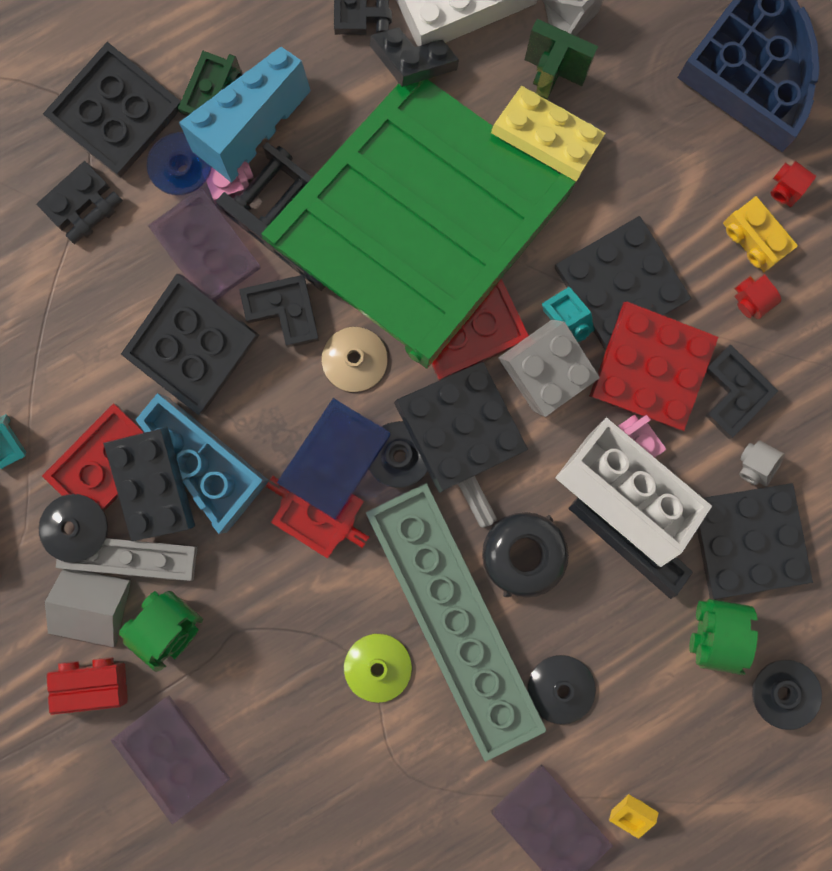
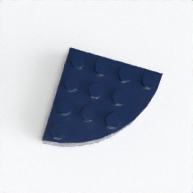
M732 0L689 57L677 78L783 152L799 134L809 117L814 102L815 84L818 82L820 67L818 43L811 19L805 8H800L797 0Z

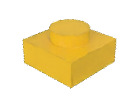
M628 794L612 809L609 821L639 839L656 824L659 812Z

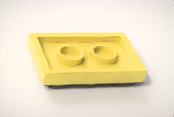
M523 86L516 92L494 123L491 131L493 135L576 182L605 135V132L594 127L592 124L583 121Z

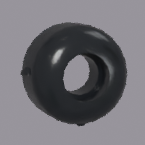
M522 512L504 517L493 525L483 543L482 559L488 577L498 588L504 591L503 597L509 598L513 595L530 598L545 594L557 586L567 569L569 551L566 539L562 531L553 522L551 515L544 517L537 513ZM521 538L533 540L541 552L538 565L530 571L518 570L510 560L511 547Z

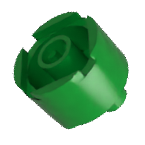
M157 591L152 592L142 603V612L136 619H130L119 631V635L123 638V644L155 672L167 667L163 663L166 658L171 656L175 660L187 648L199 631L195 626L196 622H203V618L172 591L164 592L161 595Z
M713 599L699 601L696 608V620L699 621L697 633L691 634L689 642L690 653L696 654V665L703 669L745 675L746 673L742 668L750 669L757 647L758 631L751 630V620H757L754 607Z

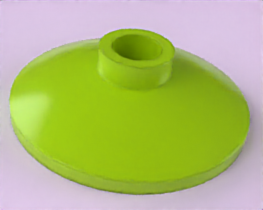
M370 634L356 641L348 651L344 663L345 679L350 689L358 697L375 703L386 702L400 695L408 685L412 671L411 659L404 645L394 637L386 634ZM375 663L382 664L384 667L383 674L379 676L374 675L371 672V666Z

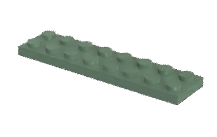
M427 483L367 511L368 519L484 761L486 762L547 732Z

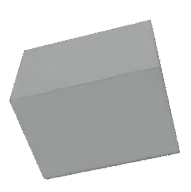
M62 569L45 600L48 634L116 647L131 580L89 571Z

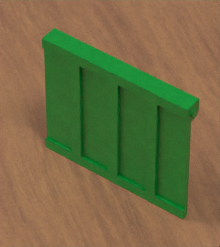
M428 79L403 87L398 83L261 235L263 240L405 345V350L409 357L428 369L568 199L575 181L491 133L493 126Z

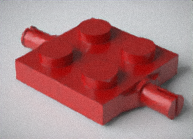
M308 465L299 479L290 486L274 475L270 478V481L280 486V489L269 482L266 488L282 497L280 508L271 521L272 524L329 559L336 546L345 538L363 549L366 543L356 538L355 535L366 542L370 536L353 527L355 516L364 504L363 500Z

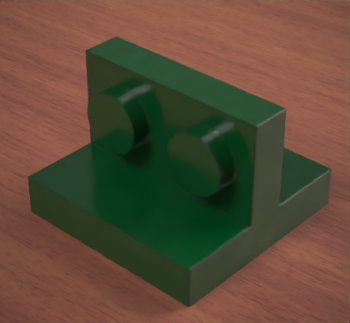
M536 19L531 30L524 59L537 66L536 70L538 72L533 81V85L537 86L536 94L548 100L559 76L583 86L598 46Z

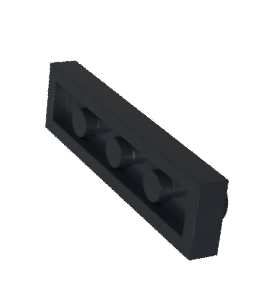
M578 497L569 506L568 509L668 598L672 599L677 596L693 573L677 557L660 567Z

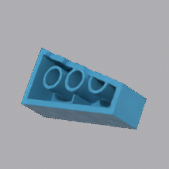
M279 47L180 121V126L192 152L232 183L239 175L237 169L243 162L249 163L257 154L255 148L264 138L269 140L276 132L275 125L281 119H287L310 93L311 90L302 60L283 47Z
M157 393L136 418L137 423L144 432L168 427L183 483L194 497L193 500L210 519L212 526L218 534L227 533L269 482L265 476L167 396Z

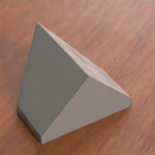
M542 0L545 4L549 24L575 36L596 16L603 0Z

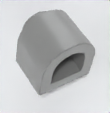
M760 440L755 445L749 443L740 458L743 462V468L739 475L751 484L757 485L760 483L767 487L779 469L785 453Z

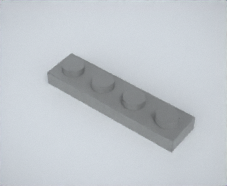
M106 538L101 549L89 559L80 562H64L57 559L56 568L193 581L197 547L142 541L131 542V540Z

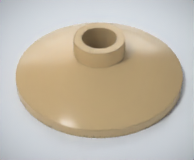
M349 327L342 329L331 336L323 349L322 366L325 375L333 385L347 392H362L374 387L382 379L387 368V351L383 342L375 333L365 328ZM350 353H359L360 360L357 363L349 362L348 356Z

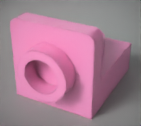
M245 161L237 169L239 175L232 183L212 167L202 170L215 204H217L216 201L223 192L232 198L236 195H241L250 185L248 180L254 178L249 164Z
M633 415L618 425L623 432L654 458L666 450L647 423L650 421L648 415L640 419Z

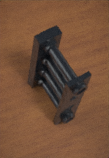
M266 142L262 147L266 158L270 160L240 196L236 195L232 198L223 192L216 203L223 214L297 273L304 275L307 281L322 291L326 287L262 239L261 233L312 179L310 175L292 162L293 157L284 148L277 146L275 149ZM281 169L295 181L265 217L261 215L258 219L249 212L251 210L250 204Z

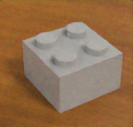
M550 320L498 357L533 412L544 417L600 378L570 329L563 321Z

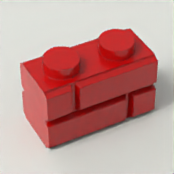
M113 657L93 659V666L80 667L79 661L58 663V669L48 672L46 676L50 715L118 708L127 704L128 694L124 662L114 663Z

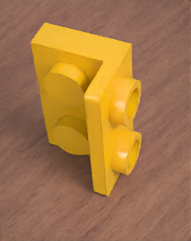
M757 196L739 210L733 212L723 222L728 236L744 248L750 263L756 268H760L763 272H766L798 246Z

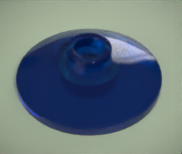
M184 132L172 133L161 138L152 147L147 158L149 178L159 190L170 195H186L196 191L206 182L212 169L209 164L192 152ZM182 165L188 166L184 171L178 172L179 167Z

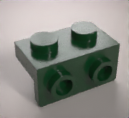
M203 50L178 107L179 112L186 116L190 115L194 110L241 77L242 70L240 69L237 57L229 54L228 58L225 59Z

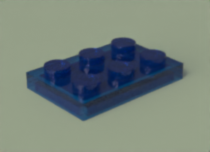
M333 398L277 481V484L336 521L391 434Z

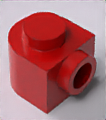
M794 161L791 166L785 162L773 177L778 183L771 190V196L777 202L786 204L791 208L803 196L817 176L797 161Z
M765 274L755 280L749 276L734 288L738 292L734 296L738 300L737 306L748 318L760 319L781 302L780 293Z

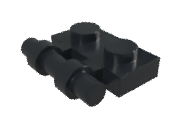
M334 0L335 35H367V23L376 24V34L389 30V24L392 23V10L389 9V0H376V7H367V0Z
M84 160L36 205L61 231L70 223L74 225L65 235L75 245L84 236L88 238L94 232L92 228L105 217L109 219L115 213L114 209L123 200L115 191L105 199L101 197L110 187ZM94 203L96 207L81 219L79 215Z

